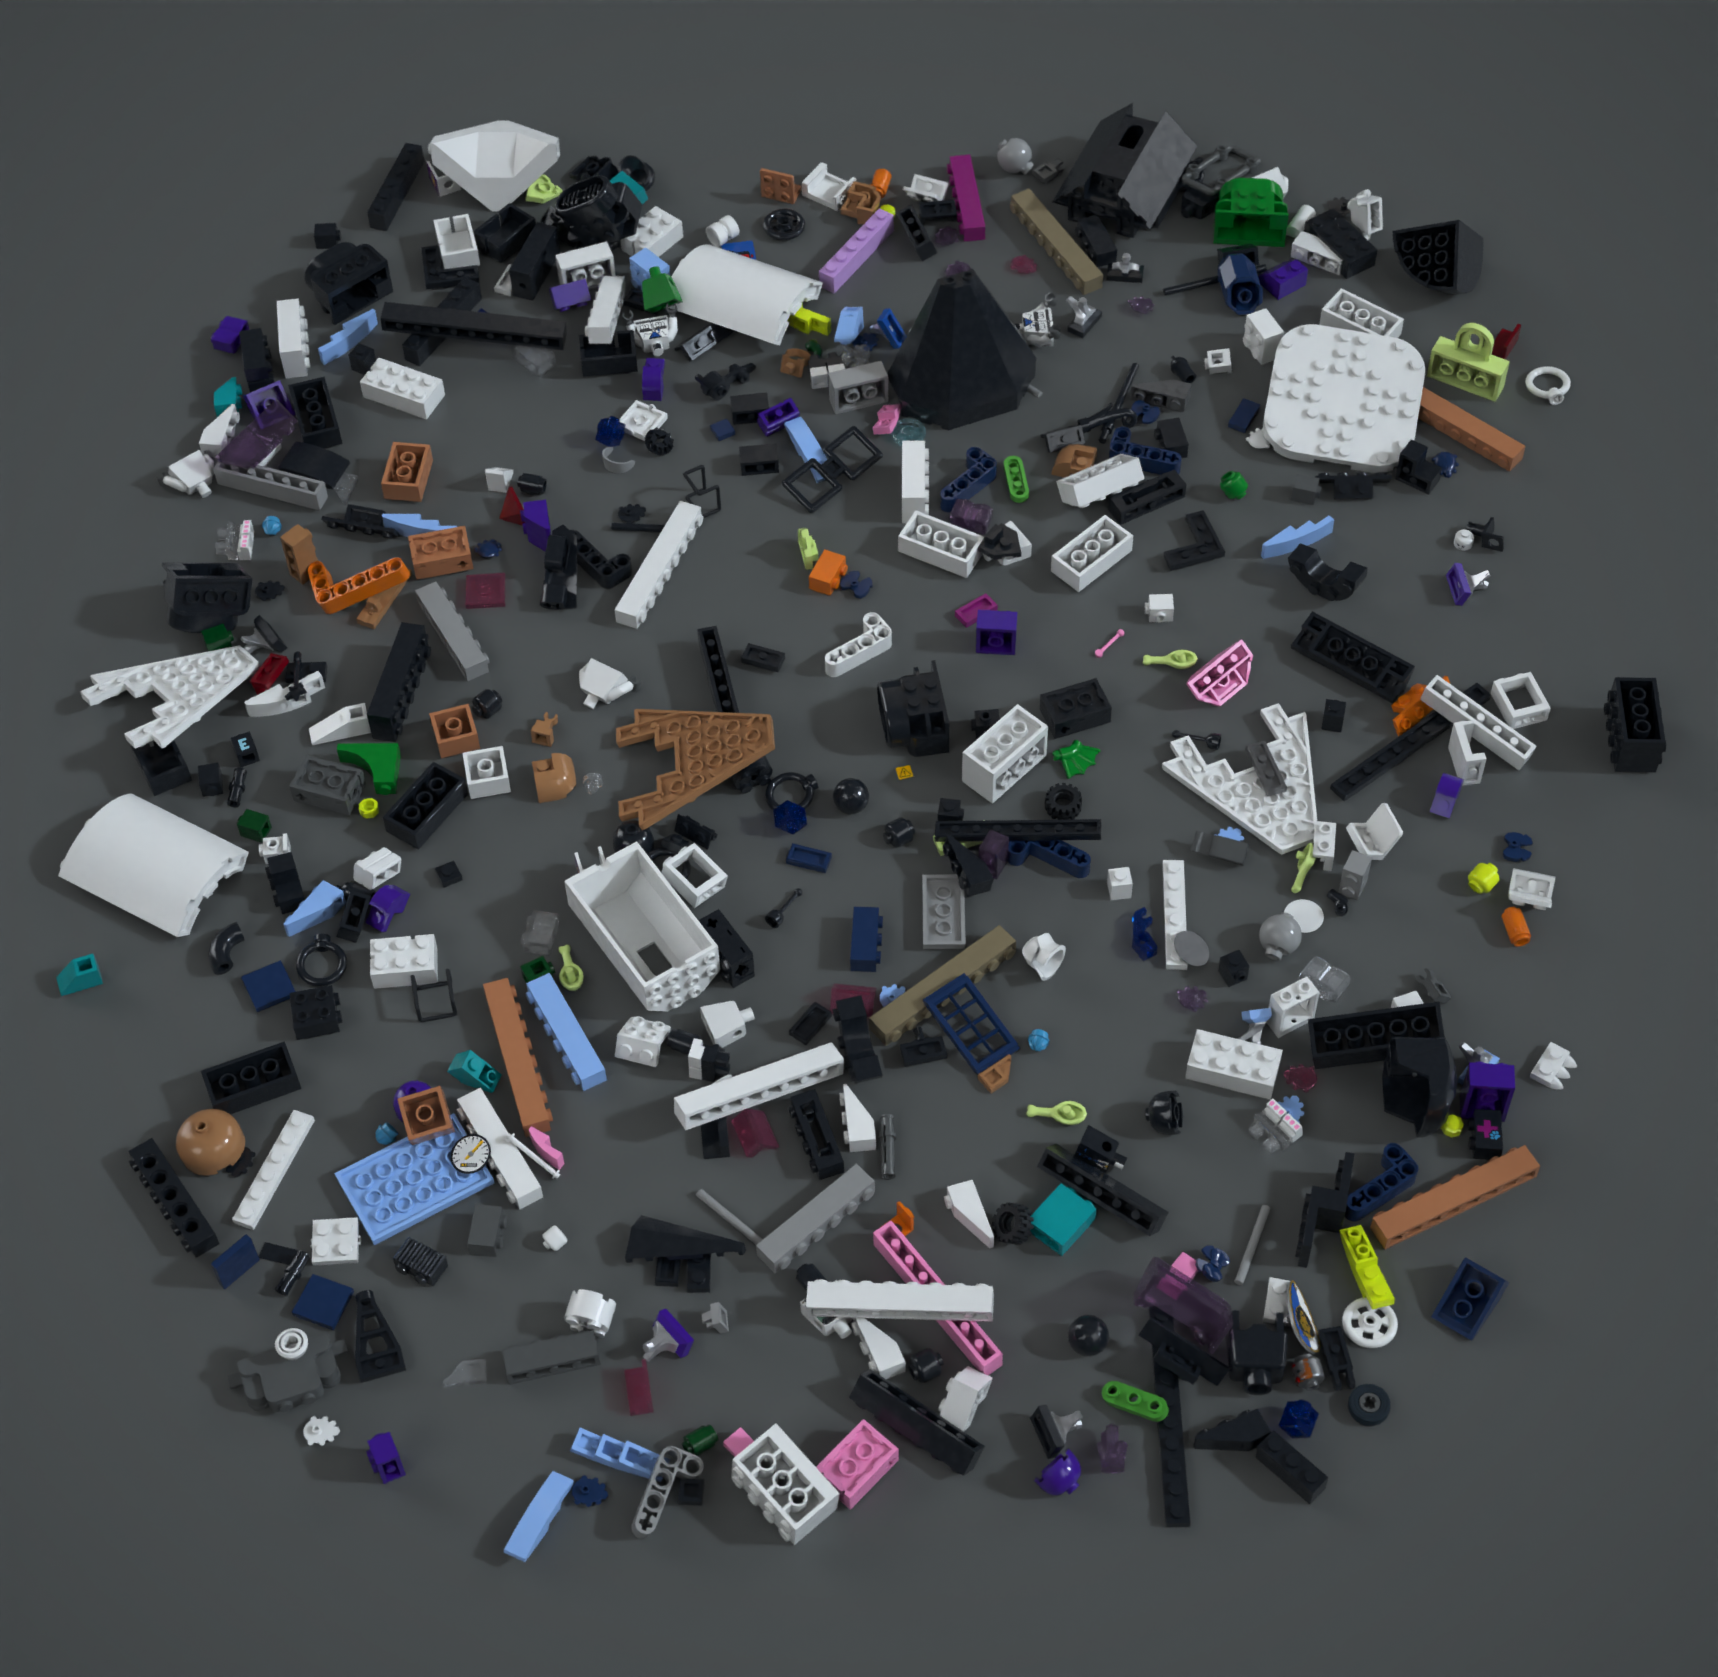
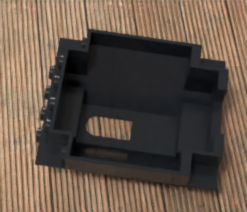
M1133 103L1099 122L1052 203L1068 207V220L1077 223L1078 219L1087 217V212L1117 220V234L1134 238L1139 227L1151 229V227L1159 228L1183 185L1181 176L1186 173V168L1190 164V159L1197 145L1166 111L1158 123L1133 116Z

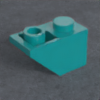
M236 377L229 379L214 392V408L217 417L232 404H235L239 414L240 409L243 408L242 399L239 397V395H242V386L237 383Z
M93 953L72 959L56 977L61 996L103 984L100 969Z
M471 1050L456 1054L447 1070L449 1074L462 1084L477 1089L481 1088L489 1093L494 1092L502 1076L500 1072Z

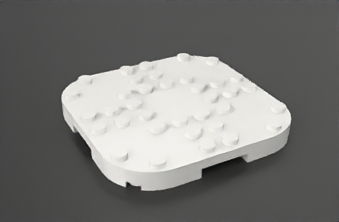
M1316 324L1302 325L1290 330L1281 338L1276 349L1263 419V433L1266 441L1270 442L1274 447L1273 450L1278 454L1293 460L1313 463L1315 459L1350 465L1351 470L1368 473L1392 471L1394 467L1398 466L1401 451L1411 439H1415L1425 377L1423 358L1411 344L1394 337Z

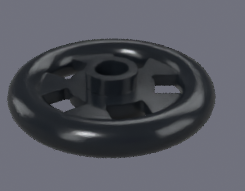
M778 209L765 217L763 228L765 233L771 238L791 240L803 232L805 220L795 210ZM793 222H798V225L793 226Z

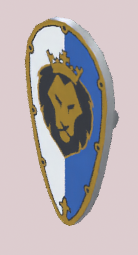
M1292 1280L1287 1285L1289 1315L1284 1317V1324L1293 1329L1298 1341L1308 1352L1315 1354L1320 1351L1317 1330L1307 1303L1299 1287Z

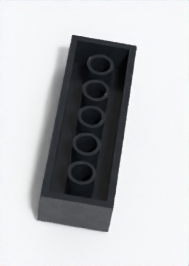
M401 622L367 712L373 739L396 742L398 735L402 734L403 721L408 717L409 705L413 703L415 689L420 685V675L424 673L426 659L431 655V646L428 644L429 636L426 634L424 625Z
M1440 1002L1308 1019L1315 1069L1384 1061L1389 1042L1393 1036L1414 1038L1445 1037Z

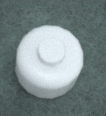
M1465 529L1458 531L1455 534L1454 546L1463 551L1472 548L1474 542L1473 533Z
M552 1226L542 1235L545 1240L543 1242L544 1246L547 1249L551 1248L553 1251L559 1250L567 1243L566 1236L557 1226Z

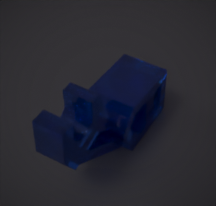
M1145 907L1135 911L1132 916V948L1143 961L1157 955L1158 949L1149 932L1145 931L1153 921L1151 916L1148 918L1142 917L1147 913Z

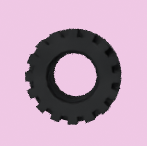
M1057 783L1055 787L1051 786L1050 791L1046 792L1045 810L1049 816L1052 815V819L1069 820L1070 818L1072 820L1081 812L1082 796L1076 786L1073 788L1072 784L1067 786L1066 783H1062V785ZM1067 799L1071 801V804L1063 806L1057 804L1056 801Z
M1006 1202V1204L1000 1205L1001 1208H997V1215L994 1214L993 1216L995 1222H992V1226H995L993 1233L996 1234L995 1237L1000 1239L999 1241L1016 1245L1023 1244V1241L1026 1242L1028 1240L1027 1236H1031L1032 1232L1030 1230L1034 1227V1225H1031V1222L1034 1221V1218L1030 1217L1032 1212L1028 1210L1027 1206ZM1015 1217V1225L1013 1230H1011V1221Z

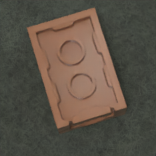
M465 526L408 536L416 580L473 569Z

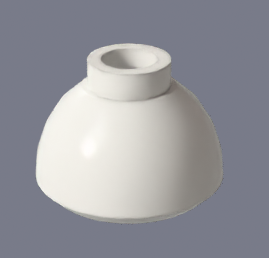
M297 1328L284 1330L275 1341L277 1353L287 1360H296L302 1357L308 1347L306 1334Z

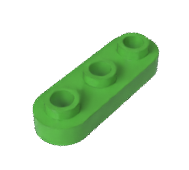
M1009 456L1004 460V473L1009 495L1012 501L1023 503L1029 498V488L1023 462L1017 456Z
M1110 1381L1102 1388L1104 1401L1112 1407L1154 1422L1162 1421L1168 1415V1405L1160 1396L1118 1381ZM1111 1390H1117L1116 1393L1109 1394ZM1133 1397H1138L1135 1402H1131ZM1153 1405H1159L1157 1409H1152Z

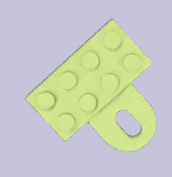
M1467 323L1461 326L1456 334L1455 341L1442 336L1439 337L1431 351L1427 377L1496 402L1504 388L1510 361L1492 355L1494 338L1487 328L1477 323ZM1471 334L1479 337V345L1471 342Z

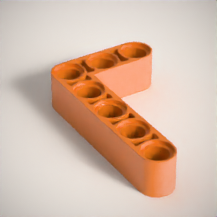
M398 557L387 560L336 584L333 583L331 574L322 562L315 561L308 567V575L315 599L326 614H334L406 581L410 576V571Z

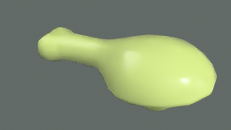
M1176 650L1166 656H1143L1144 665L1166 664L1176 669L1190 668L1198 660L1196 654L1188 650Z
M1308 843L1303 851H1298L1296 854V858L1299 861L1297 865L1298 874L1291 888L1293 893L1301 891L1306 874L1316 860V857H1313V843Z
M567 944L559 947V952L564 961V966L559 974V980L565 989L576 991L583 984L584 976L582 969L572 962L570 955L571 947Z
M1064 1101L1052 1108L1028 1105L1026 1113L1028 1117H1052L1059 1123L1068 1126L1083 1122L1087 1116L1085 1107L1074 1101Z

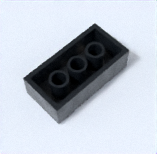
M1334 208L1305 221L1304 232L1319 237L1342 260L1340 274L1346 279L1375 266L1377 249Z
M325 377L288 385L303 442L322 448L343 444Z
M432 762L383 816L386 832L419 850L469 794L466 779Z
M285 1041L201 1071L213 1109L223 1110L229 1114L302 1089Z

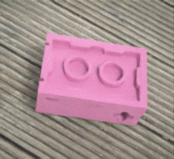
M863 1419L816 1468L839 1492V1500L851 1510L899 1461V1449Z

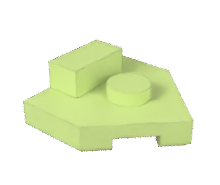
M542 175L526 189L525 200L544 204L558 197L562 193V189L555 186L548 176Z
M799 528L798 543L805 569H813V561L819 560L815 540H813L812 535L809 536L807 528Z

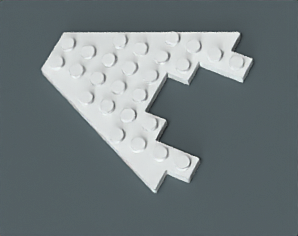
M238 645L93 674L90 677L94 685L80 692L82 698L90 706L99 704L110 697L118 696L126 690L135 698L143 697L151 691L156 692L165 701V703L152 708L153 715L157 719L124 734L126 740L135 749L145 746L153 740L161 748H164L193 723L200 721L206 712L257 671L260 666L259 662Z
M1279 703L1261 709L1260 715L1276 739L1267 743V746L1287 786V792L1271 796L1266 795L1254 767L1234 774L1226 759L1207 765L1189 735L1170 742V748L1176 758L1163 762L1162 769L1282 855L1307 846L1308 843H1314L1317 812L1307 716L1305 712L1288 718Z

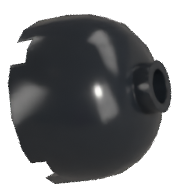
M629 820L623 822L614 832L613 849L616 853L637 841L647 854L654 849V837L649 827L641 830L639 821Z
M1165 1091L1156 1094L1151 1099L1149 1108L1145 1109L1146 1120L1150 1121L1151 1126L1160 1134L1176 1135L1181 1133V1131H1178V1126H1183L1182 1103H1177L1176 1097H1180L1177 1091Z

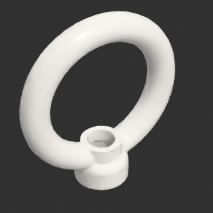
M1549 366L1532 370L1525 380L1527 389L1533 395L1548 399L1552 405H1558L1564 400V394L1567 393L1571 385L1570 378L1564 371ZM1541 374H1552L1562 379L1563 386L1560 389L1554 387L1549 391H1543L1534 386L1533 380Z

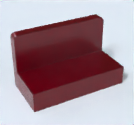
M1517 324L1513 332L1504 328L1501 329L1494 341L1492 355L1506 360L1518 341L1521 324Z
M273 653L268 656L250 680L257 695L269 690L289 663L287 656Z

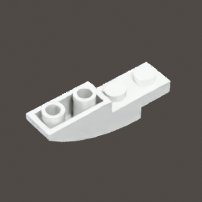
M316 671L299 680V683L301 682L304 685L303 688H305L307 693L300 695L297 702L294 699L287 701L285 695L290 692L288 688L294 687V683L284 689L278 684L244 702L249 717L277 715L311 703L310 696L325 688L322 675L319 671Z

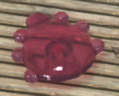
M1022 255L1012 259L1011 269H1016L1019 273L1025 271L1026 274H1029V272H1036L1037 264L1033 263L1034 260L1032 258L1029 259L1026 255Z
M1300 1064L1298 1068L1290 1066V1070H1286L1283 1073L1284 1077L1287 1078L1286 1084H1293L1294 1090L1300 1088L1307 1093L1317 1082V1075L1314 1072L1315 1068L1312 1066L1307 1068L1303 1064Z

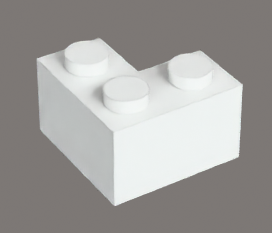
M969 1366L963 1371H958L955 1378L951 1377L946 1386L948 1394L946 1399L943 1398L939 1405L938 1411L941 1412L940 1416L964 1432L971 1425L978 1405L986 1398L993 1378Z

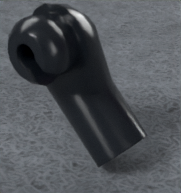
M1331 889L1327 897L1335 903V913L1338 916L1346 915L1348 912V899L1336 890Z

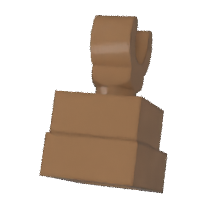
M548 712L544 714V721H536L531 729L532 743L552 746L554 742L552 727L558 723L557 714H555L554 718L549 719Z

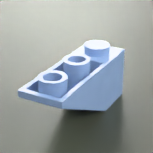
M844 307L840 313L834 342H840L842 345L851 344L864 329L863 307Z
M324 880L318 886H315L306 900H303L296 911L286 918L284 928L287 936H293L333 918L346 903L343 891Z

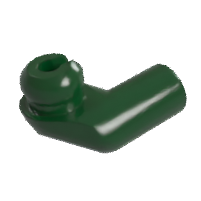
M813 339L806 342L805 348H808V351H813V355H819L821 359L823 349L818 342Z

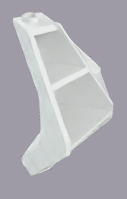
M495 121L434 136L431 143L428 144V153L431 154L434 166L488 209L500 211L507 204L516 200L558 161L560 147L558 137L511 121Z

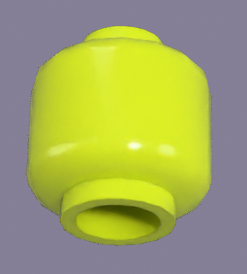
M1478 863L1468 875L1469 887L1478 894L1489 893L1500 880L1497 867L1491 863Z

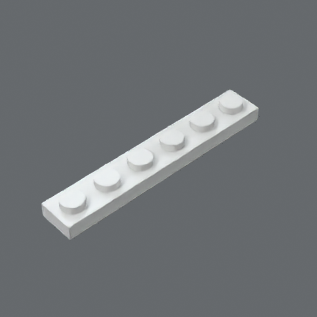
M1163 860L1166 970H1187L1188 963L1180 958L1174 946L1176 935L1186 931L1184 860Z
M293 1110L232 1218L234 1224L251 1230L255 1229L315 1121L313 1116Z

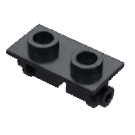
M677 815L674 832L708 850L710 841H714L717 838L718 834L715 833V830L704 825L700 826L699 822L691 819L688 815Z

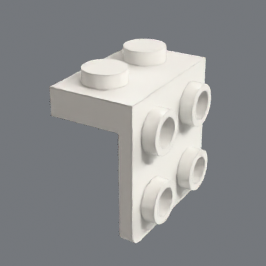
M914 174L911 188L904 186L903 190L907 193V196L916 201H921V199L927 202L944 201L949 183Z
M1382 803L1366 823H1349L1346 827L1359 853L1372 857V860H1383L1403 835V831L1387 803Z
M1513 868L1508 890L1509 900H1512L1513 904L1525 906V903L1533 904L1534 908L1546 910V907L1551 908V897L1556 877Z
M639 1016L631 1017L617 1034L615 1057L656 1067L659 1062L661 1043L670 1033L671 1027L663 1022H653Z

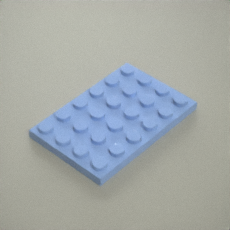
M454 1113L450 1115L455 1130L454 1133L415 1145L409 1142L407 1136L334 1173L373 1245L495 1183L486 1165L481 1170L471 1174L461 1173L453 1167L451 1162L452 1148L459 1139L467 1135Z

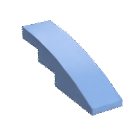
M371 309L343 323V330L331 335V342L318 348L320 360L324 365L352 349L378 324L375 310Z
M801 416L784 422L798 455L802 456L804 463L811 458H815L820 464L827 460L819 443ZM813 467L810 468L816 483L825 480Z
M382 514L384 527L395 529L400 535L405 537L457 527L440 526L439 520H422L421 514Z
M1327 516L1317 524L1309 520L1297 529L1291 525L1262 544L1261 557L1266 559L1293 552L1300 543L1308 546L1332 533L1334 519L1331 516Z
M579 1428L570 1452L592 1461L648 1479L659 1454L632 1442L626 1441V1443H623L605 1434L601 1437L583 1428ZM664 1457L666 1463L669 1464L670 1459ZM657 1476L655 1480L661 1482L663 1477Z
M552 1471L515 1528L504 1549L505 1554L526 1562L548 1532L549 1524L561 1509V1502L573 1487L574 1480Z

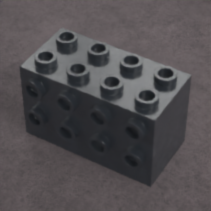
M1615 677L1612 689L1608 690V702L1604 703V715H1607L1606 731L1610 733L1608 736V747L1612 748L1610 762L1614 763L1615 772H1656L1658 765L1662 763V753L1666 751L1664 725L1656 678Z

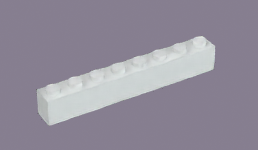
M683 501L678 503L615 608L617 623L638 629L641 622L645 621L649 608L654 606L655 598L658 594H661L665 581L670 579L671 571L674 567H677L681 554L686 552L687 544L694 538L697 527L702 525L703 515L700 506Z
M832 1042L674 1097V1113L684 1129L688 1130L842 1075L844 1058Z
M817 1279L814 1282L808 1281L806 1299L808 1316L993 1322L994 1292L993 1286H988L987 1284L966 1286L962 1283L942 1285L937 1282L925 1285L917 1282L896 1284L892 1281L873 1283L866 1280L860 1283H851L847 1280L827 1282L823 1279Z

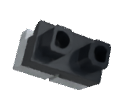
M830 352L827 354V358L820 359L819 355L810 356L808 362L812 389L828 387V373L845 369L842 357L838 356L836 352Z
M694 1038L688 1055L689 1077L715 1082L716 1076L722 1078L728 1075L730 1071V1064H728L730 1053L720 1051L719 1044L709 1048L703 1046L702 1040Z

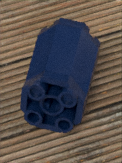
M1242 253L1228 254L1218 265V281L1220 282L1226 305L1237 315L1253 313L1255 308L1263 302V287L1260 286L1255 264Z

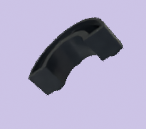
M1301 543L1288 557L1290 571L1308 591L1329 601H1341L1349 598L1365 580L1368 572L1367 567L1351 561L1344 570H1335L1322 561L1317 549Z
M862 996L837 1000L836 1009H833L835 1022L838 1021L841 1035L837 1037L839 1048L844 1049V1067L848 1069L851 1082L860 1083L882 1078L883 1074L879 1059L874 1053L869 1035L867 1014Z

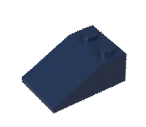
M1465 1257L1431 1317L1472 1341L1498 1304L1509 1282Z

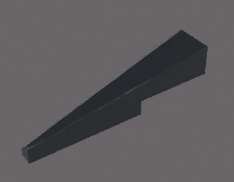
M641 1215L631 1227L625 1260L628 1263H632L635 1258H645L646 1261H653V1257H667L668 1260L703 1258V1254L716 1253L717 1257H722L724 1252H738L739 1255H743L746 1252V1247L743 1242Z

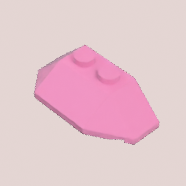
M1241 639L1219 653L1194 673L1186 685L1197 700L1220 707L1248 684L1253 654Z

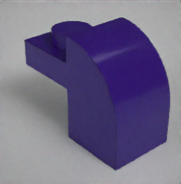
M646 358L642 373L643 400L662 401L665 359Z
M1443 773L1436 789L1430 812L1450 818L1464 779Z
M395 885L381 887L369 903L372 905V908L365 923L381 932H386L394 913H403L410 893Z

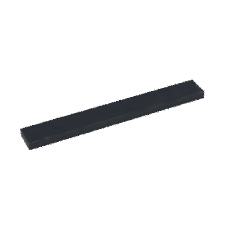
M1101 819L936 821L934 838L935 842H945L947 835H951L957 841L1101 840L1102 822Z

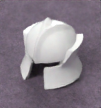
M1049 933L1031 938L1022 949L1026 962L1037 971L1043 981L1050 979L1056 973L1066 952V947L1056 944Z

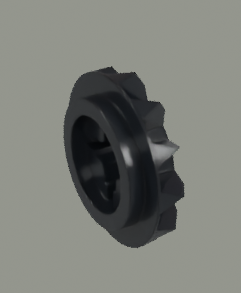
M656 427L655 429H650L645 435L644 442L647 449L656 455H666L674 447V439L671 438V433L665 432L664 429ZM657 438H658V439H664L662 443H661V442H659V443L657 442V443L655 444Z

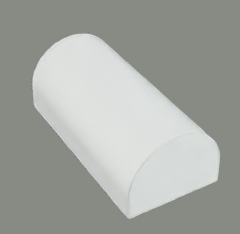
M1309 205L1301 206L1287 226L1286 235L1297 238L1299 233L1304 231L1305 221L1316 216L1315 210Z

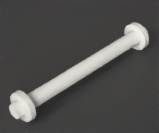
M509 1133L506 1137L508 1139L506 1142L509 1143L511 1141L553 1175L552 1179H557L560 1176L559 1169L555 1171L514 1137V1133L512 1135Z

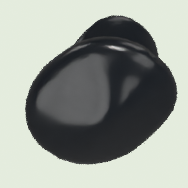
M628 155L620 160L618 172L623 171L641 185L645 192L652 187L655 181V172L648 163L642 162L633 155Z

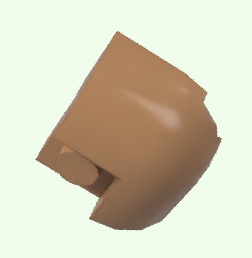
M854 181L847 192V199L841 208V215L857 218L858 224H865L878 210L881 196L876 191V187Z
M1081 444L1063 447L1057 455L1051 475L1067 477L1093 466L1097 457V448Z
M551 753L552 758L532 762L539 803L566 798V795L576 787V775L571 757L566 754Z

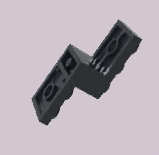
M1345 1152L1344 1160L1339 1159L1334 1190L1312 1186L1311 1194L1306 1193L1295 1257L1299 1258V1267L1307 1268L1315 1229L1340 1233L1342 1229L1355 1153Z

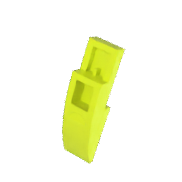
M803 302L796 314H791L787 320L790 326L808 335L812 330L827 336L831 333V318L803 308Z
M1362 1225L1341 1229L1340 1236L1363 1298L1367 1297L1372 1310L1393 1305L1395 1298L1378 1266V1257Z

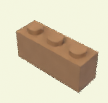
M297 524L283 534L280 539L289 573L303 585L310 580L308 575L309 565L319 560L316 557V548L312 542L313 536L311 532Z

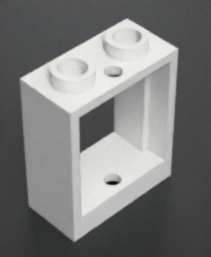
M1531 672L1519 673L1515 676L1500 678L1493 682L1491 695L1507 725L1512 729L1548 720L1551 708ZM1526 687L1535 705L1514 710L1505 692Z
M695 843L689 847H683L674 857H668L663 862L661 872L670 885L694 908L722 890L728 877ZM690 858L711 877L697 888L676 869Z
M1308 977L1271 994L1269 1008H1271L1272 1017L1266 1023L1278 1038L1307 1024L1308 1019L1315 1017L1320 992Z

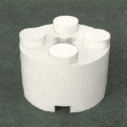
M580 1289L576 1294L574 1290L571 1294L564 1319L567 1323L571 1324L570 1329L572 1331L594 1330L595 1336L605 1337L616 1308L615 1301L609 1298L607 1302L602 1299V1294L594 1291Z

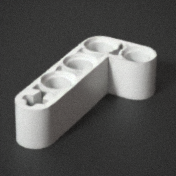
M870 612L864 615V634L825 655V672L828 676L838 677L891 648L892 630L877 613Z

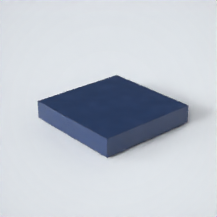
M281 960L241 976L257 1012L290 999L289 993L296 992Z
M246 1234L215 1259L211 1265L220 1286L226 1289L260 1259L252 1239Z
M312 1274L292 1310V1315L334 1331L354 1294V1289Z

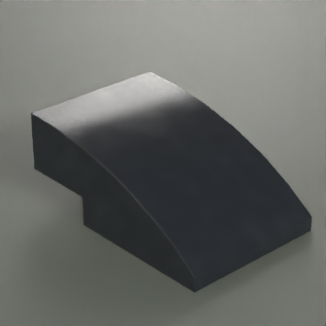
M295 441L278 468L280 471L323 481L326 489H334L350 462L346 458L322 447Z

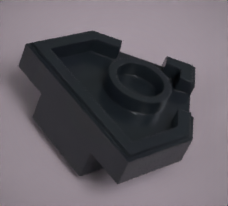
M1002 523L1000 525L995 524L984 535V541L978 547V551L993 560L1002 559V557L1013 556V558L1021 557L1018 534L1015 530Z

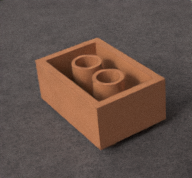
M393 442L381 482L384 499L422 502L433 462L430 445Z

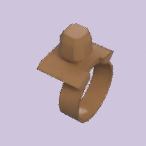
M793 348L786 350L785 354L782 355L780 371L802 378L803 367L809 365L810 353L802 349ZM794 356V357H801V358H804V359L798 358L797 360H795V359H792V358H789V357Z

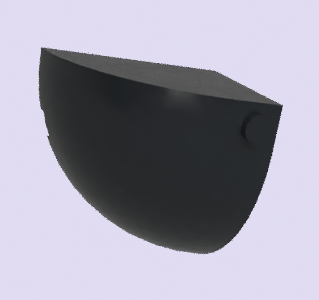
M1454 220L1393 231L1394 250L1400 260L1399 263L1404 271L1416 282L1434 291L1447 294L1469 293L1475 288L1482 269L1483 237L1462 221Z

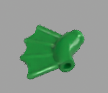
M1074 740L1070 746L1054 750L1052 756H1054L1053 760H1060L1062 762L1066 776L1070 779L1077 774L1084 775L1089 766L1095 765V757L1101 750L1082 745L1080 741Z

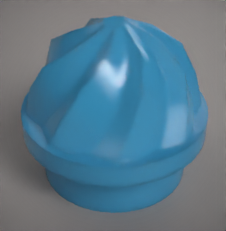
M275 516L266 517L262 523L265 534L270 536L276 535L281 530L280 520Z
M1041 1029L1033 1030L1028 1036L1030 1048L1035 1051L1044 1050L1049 1045L1048 1033Z
M385 1122L383 1125L380 1124L375 1133L376 1140L380 1144L388 1145L396 1140L395 1137L398 1135V1132L390 1123Z

